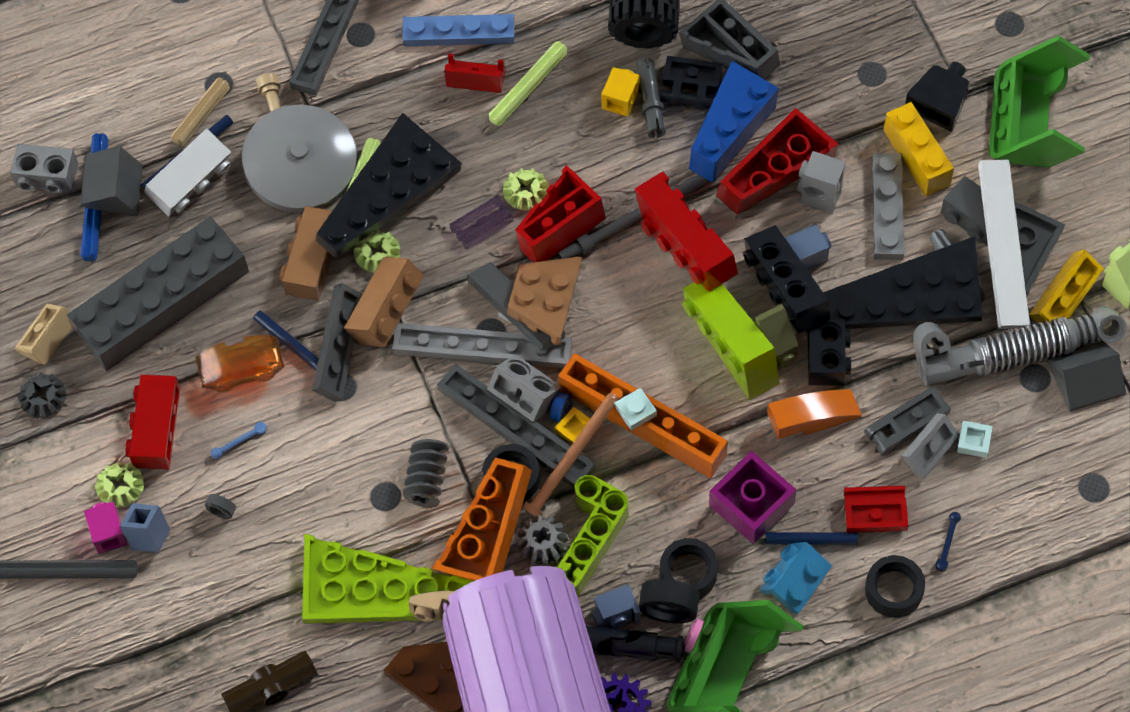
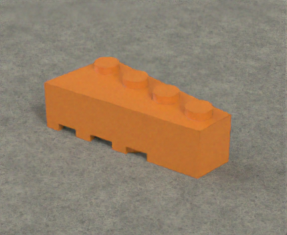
M495 458L476 490L473 501L469 508L465 509L461 522L454 534H451L445 544V550L441 557L436 560L432 569L471 581L503 572L532 470L522 464Z

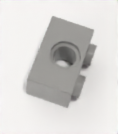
M813 151L809 161L804 160L799 171L801 179L797 191L801 192L800 203L833 214L842 192L846 162Z

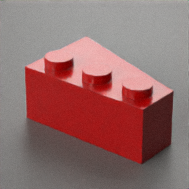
M567 165L562 169V175L557 182L548 187L546 190L547 194L539 205L535 204L515 229L520 250L533 263L549 260L577 238L583 236L606 219L602 198Z

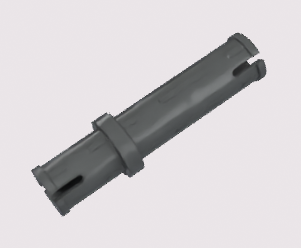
M643 58L636 63L638 74L640 75V86L644 104L642 106V115L646 117L648 136L654 138V131L656 130L657 138H660L666 134L662 115L664 113V104L660 102L654 60L648 58V66H646V60Z

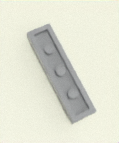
M873 153L874 259L903 260L902 153Z

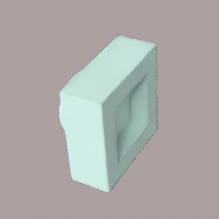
M641 388L615 402L616 410L631 431L657 416V410Z
M962 421L957 452L987 458L993 426Z

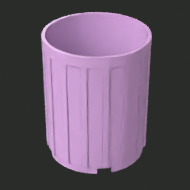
M533 566L529 568L530 575L515 576L513 570L500 572L476 580L448 596L450 602L448 607L447 603H443L442 623L464 712H611L574 584L567 579L564 570L552 566Z

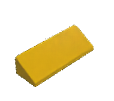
M1085 249L1073 252L1031 310L1029 317L1044 325L1046 320L1051 324L1052 319H1058V317L1069 319L1104 268Z

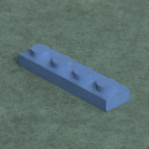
M514 14L403 17L404 46L515 43Z

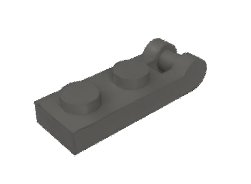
M932 386L869 425L864 433L869 440H874L878 445L876 448L878 452L885 456L892 452L895 447L921 432L937 413L945 414L946 416L950 414L951 408ZM889 428L893 435L887 438L883 431Z

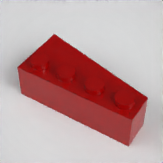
M662 171L634 188L642 217L640 225L647 236L650 237L652 235L656 239L662 251H668L673 256L674 261L680 268L684 267L689 271L692 280L697 285L701 283L710 292L738 274L734 254L712 228L707 230L702 216L696 209L689 210L684 201L685 196L678 188L672 191L668 183L669 177Z

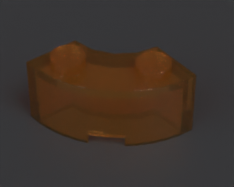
M277 336L243 337V343L226 347L225 342L197 355L195 358L202 388L226 392L243 383L271 380L275 374L284 368Z

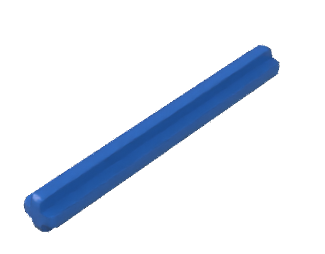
M95 133L92 136L90 153L108 149L106 134ZM85 208L80 253L84 261H95L97 259L101 210Z

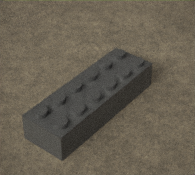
M210 216L67 314L73 331L107 371L247 274L249 270L246 259L239 248Z

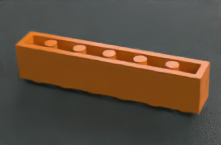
M575 353L558 375V383L562 386L560 392L572 395L575 401L594 412L609 393L612 392L620 400L637 390L632 385ZM646 393L645 395L657 410L656 417L632 431L615 406L606 417V419L709 478L713 477L727 456L728 440Z

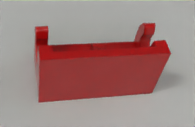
M448 53V64H445L444 69L446 87L502 93L506 72L504 60L498 59V65L455 60V54Z

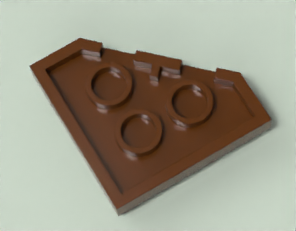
M447 642L403 647L384 669L386 676L432 711L464 712Z

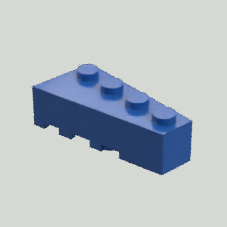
M731 61L691 148L689 169L713 183L776 109L779 88L736 62Z

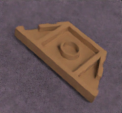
M582 257L521 264L509 300L507 314L517 321L524 322L528 328L536 333L541 330L551 336V342L560 346Z

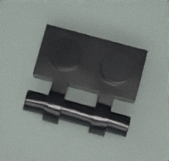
M667 56L662 85L672 86V91L661 90L660 101L670 102L671 106L678 107L679 104L691 105L699 110H704V107L710 108L715 97H707L706 93L707 91L718 92L723 63ZM686 88L698 91L697 95L681 93V90Z

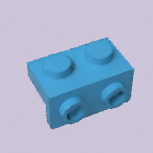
M807 542L789 544L780 554L781 560L776 567L766 573L763 578L764 584L759 589L764 595L772 594L792 614L800 613L832 567Z

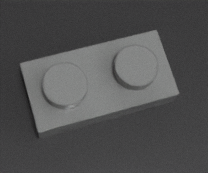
M937 413L901 456L916 477L925 478L960 435L945 414Z

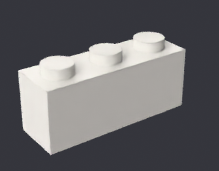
M206 128L146 184L144 194L168 217L175 211L179 214L190 203L189 197L195 192L198 195L202 193L210 184L208 180L215 173L219 176L229 167L230 163L228 161L231 151Z

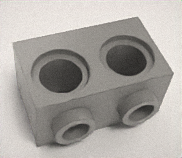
M17 144L10 174L15 186L22 190L32 191L39 189L56 194L61 192L72 193L78 161L73 149Z
M516 354L496 366L487 390L532 422H535L550 411L555 396L562 389V386Z

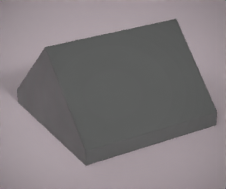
M121 146L86 154L80 207L137 217L143 165Z
M1104 342L1076 349L1073 353L1066 355L1061 354L1060 357L1055 356L1054 358L1049 357L1047 359L1069 412L1126 394L1120 355Z

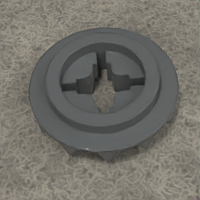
M40 372L38 376H29L28 381L24 385H20L19 403L23 411L32 417H48L58 412L66 400V389L62 381L53 374L45 375ZM37 388L46 391L48 402L41 397H37Z

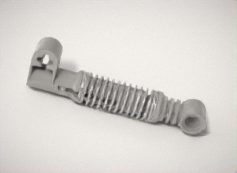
M1100 306L1089 315L1075 317V319L1058 317V319H1052L1051 324L1046 320L1045 325L1041 322L1038 327L1033 324L1032 329L1028 325L1025 330L1020 327L1019 332L1014 328L1013 333L1008 330L1006 335L1001 332L1000 337L997 334H994L993 338L988 335L987 340L984 337L974 339L968 345L951 349L948 336L936 324L925 322L915 329L913 342L921 380L924 386H929L972 374L986 376L991 371L996 373L997 370L1003 371L1004 368L1009 370L1010 367L1022 366L1023 363L1028 365L1029 362L1035 363L1036 360H1047L1049 357L1054 358L1055 355L1060 357L1061 354L1073 353L1080 345L1086 346L1087 344L1101 341L1115 343L1124 337L1127 325L1125 320L1112 308ZM1112 320L1111 325L1107 329H1103L1104 324ZM932 343L938 350V353H934L928 344Z

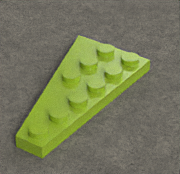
M304 533L303 624L422 621L410 613L408 602L411 596L435 591H456L474 582L454 575L450 577L433 572V569L426 567L418 568L407 565L404 561L360 549L358 551L342 546L341 543L334 541L326 542L319 540L315 536Z

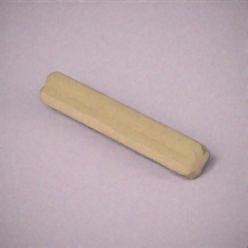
M219 77L212 83L171 134L174 144L183 147L229 91V83Z

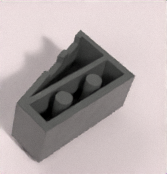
M716 0L679 32L683 48L713 62L723 63V66L729 68L731 61H734L765 79L780 66L778 50L725 0Z

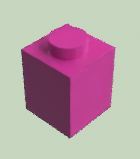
M114 502L97 503L91 509L84 511L91 538L98 554L128 545L120 527L121 519Z

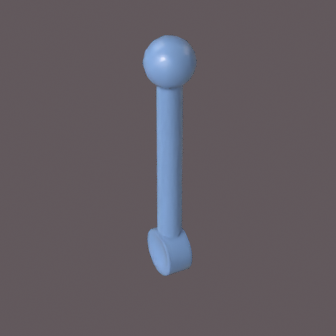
M258 422L255 424L254 429L221 448H213L210 453L211 457L219 459L222 453L254 435H264L267 431L266 425L263 422Z

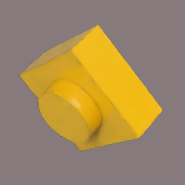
M573 407L556 425L555 433L572 445L590 418Z

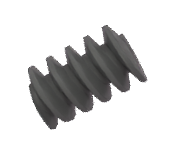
M421 439L411 445L410 451L412 454L409 456L408 462L410 465L407 467L406 473L408 476L405 478L406 487L403 489V496L408 502L426 508L439 505L440 500L435 497L440 496L442 493L441 488L438 486L443 484L444 479L440 475L445 473L446 468L441 464L447 462L448 457L443 453L449 450V446L445 442L434 439Z

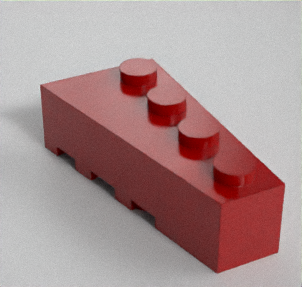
M795 108L720 181L716 197L733 212L739 214L800 179L799 171L804 160L809 161L813 151L834 158L839 144Z

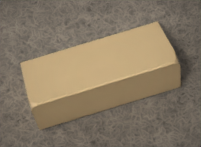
M47 303L14 350L39 364H47L72 328L67 314L70 312L65 307Z

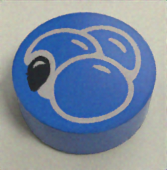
M560 392L555 396L550 408L551 420L560 422L572 408V395Z

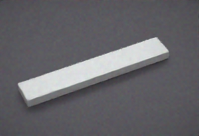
M980 160L978 168L998 329L1026 328L1027 325L1030 326L1009 160Z

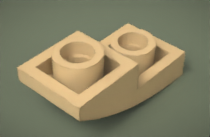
M435 591L411 596L408 602L410 613L422 621H432V619L441 621L444 611L443 603H447L448 607L450 605L448 596L455 591Z

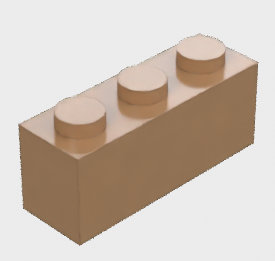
M305 206L302 216L297 217L295 232L297 234L295 240H291L287 250L289 260L287 266H282L279 277L280 283H283L286 295L319 301L333 255L316 241V233L332 211Z
M383 257L344 329L360 345L385 347L424 275L408 258Z

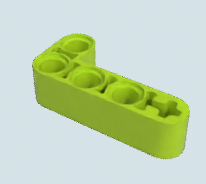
M584 475L576 481V504L578 508L590 514L557 567L565 571L568 580L573 575V582H570L574 584L577 597L581 594L628 518V497L626 494L592 475ZM592 490L596 494L591 497H585L582 495V492ZM612 504H618L622 507L618 511L608 509ZM597 528H601L607 531L602 536H597L592 533ZM581 553L591 555V558L585 561L579 560L576 557Z

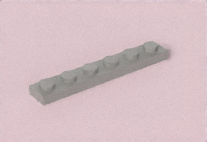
M398 323L395 328L392 351L394 355L502 363L516 354L532 366L563 369L571 357L572 337H565L561 340L560 346L554 344L541 351L523 333Z

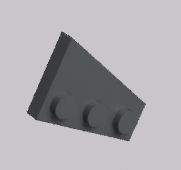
M1014 201L1027 298L1061 236L1065 224Z

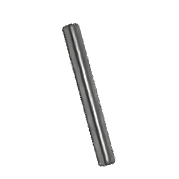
M0 560V579L135 578L138 573V565L135 560Z

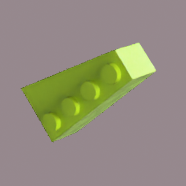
M693 282L684 287L685 301L682 302L685 312L689 317L693 316L700 331L707 337L749 401L779 385L774 346L725 286L721 284L710 292L701 283L697 285Z

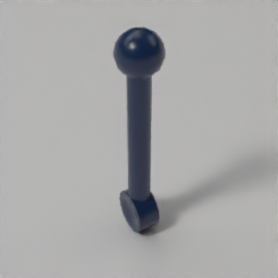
M952 512L949 515L950 526L942 555L936 561V569L941 572L948 568L947 556L956 524L961 520L958 512Z

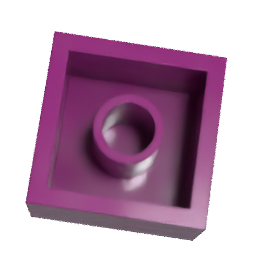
M750 451L709 491V506L748 541L754 544L795 504L797 490L753 451Z

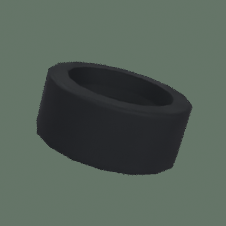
M516 444L502 445L492 450L485 458L483 464V478L495 458L507 461H520L532 470L523 502L531 499L538 490L540 483L539 464L533 452L524 446Z
M684 538L674 541L665 549L661 556L660 579L675 580L670 570L671 564L676 557L684 554L697 555L705 561L707 574L701 582L691 586L700 592L699 598L704 597L713 589L717 581L718 560L715 552L707 543L698 539Z
M890 555L879 559L872 565L866 578L865 595L868 603L876 612L886 617L900 618L910 615L920 605L925 591V578L921 568L914 561L904 556ZM897 571L907 575L913 583V592L910 598L902 602H890L884 599L877 590V581L883 573Z
M649 580L642 584L639 609L644 616L660 622L672 624L692 622L697 618L700 592L695 587L677 580Z

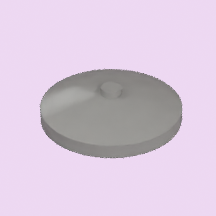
M289 105L269 112L254 124L244 142L242 163L244 175L250 188L262 201L282 211L303 213L305 206L323 209L337 201L346 192L357 165L355 142L350 131L335 115L315 106Z

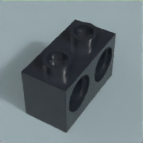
M831 319L807 331L808 385L844 386L845 376L851 375V357H846L845 348H850L851 332L850 330H845V319ZM830 336L833 337L835 341L828 342L825 341L823 338ZM832 363L836 367L829 369L826 368L823 364Z

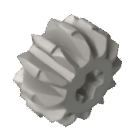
M538 514L535 523L526 519V529L519 528L517 532L520 538L516 541L517 549L522 550L521 558L523 560L531 558L532 566L537 565L539 561H542L543 566H548V560L550 559L558 563L560 561L559 554L567 552L565 543L568 541V534L563 532L564 527L561 522L554 524L552 516H549L546 521H542V517Z

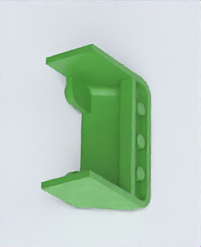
M1058 35L1004 61L998 67L994 78L989 154L995 160H1009V164L1049 168L1085 152L1083 146L1054 129L1048 131L1050 96L1065 88L1068 79V69L1090 60V54Z
M770 600L722 602L713 605L703 619L704 623L691 653H688L668 697L667 710L669 712H743L734 704L756 654H765L773 651L779 643L781 632L802 631L803 625Z

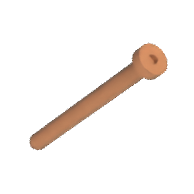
M611 392L605 397L530 504L526 501L522 506L523 509L534 517L538 514L540 516L543 515L540 511L615 406L618 396Z

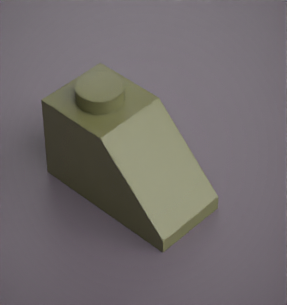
M780 304L756 316L755 324L774 346L777 368H786L796 360L799 345L786 310Z

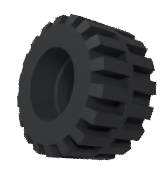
M610 0L609 34L611 37H615L616 41L635 48L661 47L663 44H669L677 37L680 0Z

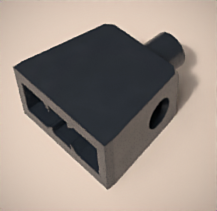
M952 62L947 70L938 65H933L909 90L905 104L912 102L921 118L953 132L970 82L963 78L966 68L959 62Z

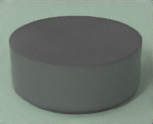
M210 494L204 504L210 513L223 519L232 518L237 508L233 502L217 494Z

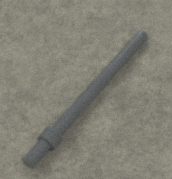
M698 175L672 189V191L678 188L685 196L709 183V181ZM640 209L632 211L589 236L585 234L575 240L576 243L557 253L558 258H572L580 253L584 255L592 251L596 244L642 220Z

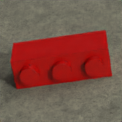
M140 374L139 385L134 387L133 400L136 403L135 412L130 414L129 426L130 430H132V437L126 441L125 452L126 457L130 458L132 465L136 468L170 470L181 389L176 376Z

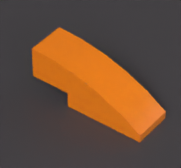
M851 389L828 390L798 395L768 403L767 415L777 439L803 431L805 435L862 417Z

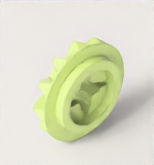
M520 168L514 174L510 172L508 179L504 181L503 195L507 203L519 210H531L535 204L539 205L546 196L548 182L545 180L543 173L539 174L533 168L531 170ZM520 183L525 186L531 184V192L527 190L521 192Z
M377 229L376 232H372L356 244L354 257L362 269L375 273L383 257H400V246L398 240L390 232L384 233ZM382 244L383 253L377 252L375 255H372L370 247L377 248Z
M117 461L114 465H106L105 470L101 474H97L95 488L102 502H114L116 508L131 505L140 497L144 489V479L140 470L131 463L126 464ZM124 476L123 480L128 487L119 486L115 489L114 484L110 480L119 481Z

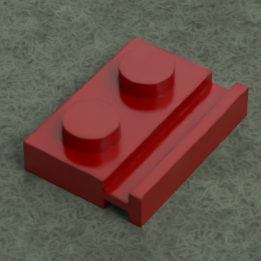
M905 485L844 487L846 532L908 531Z

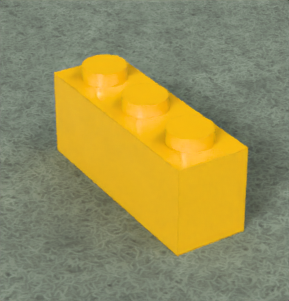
M912 102L887 112L883 131L897 153H902V161L925 197L951 186L954 167Z

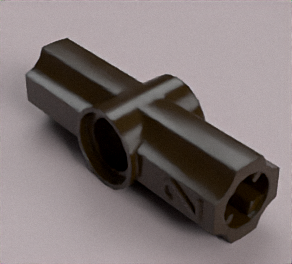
M305 650L278 665L268 664L260 667L252 673L249 680L223 692L221 695L229 712H250L263 704L270 706L280 702L287 697L290 690L318 676V673Z

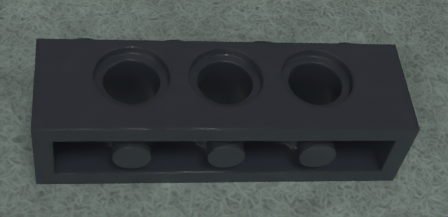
M776 225L744 238L746 250L743 251V257L749 268L753 266L760 285H766L773 304H782L784 306L790 323H792L798 333L831 320L829 300Z

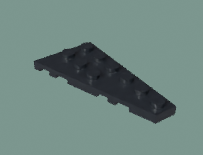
M402 113L318 230L316 241L337 258L461 170L462 163Z
M975 236L823 292L829 300L830 319H845V329L920 325L925 322L942 324L982 321Z

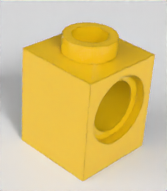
M613 67L601 94L602 109L628 117L640 90V75L635 74L629 69Z

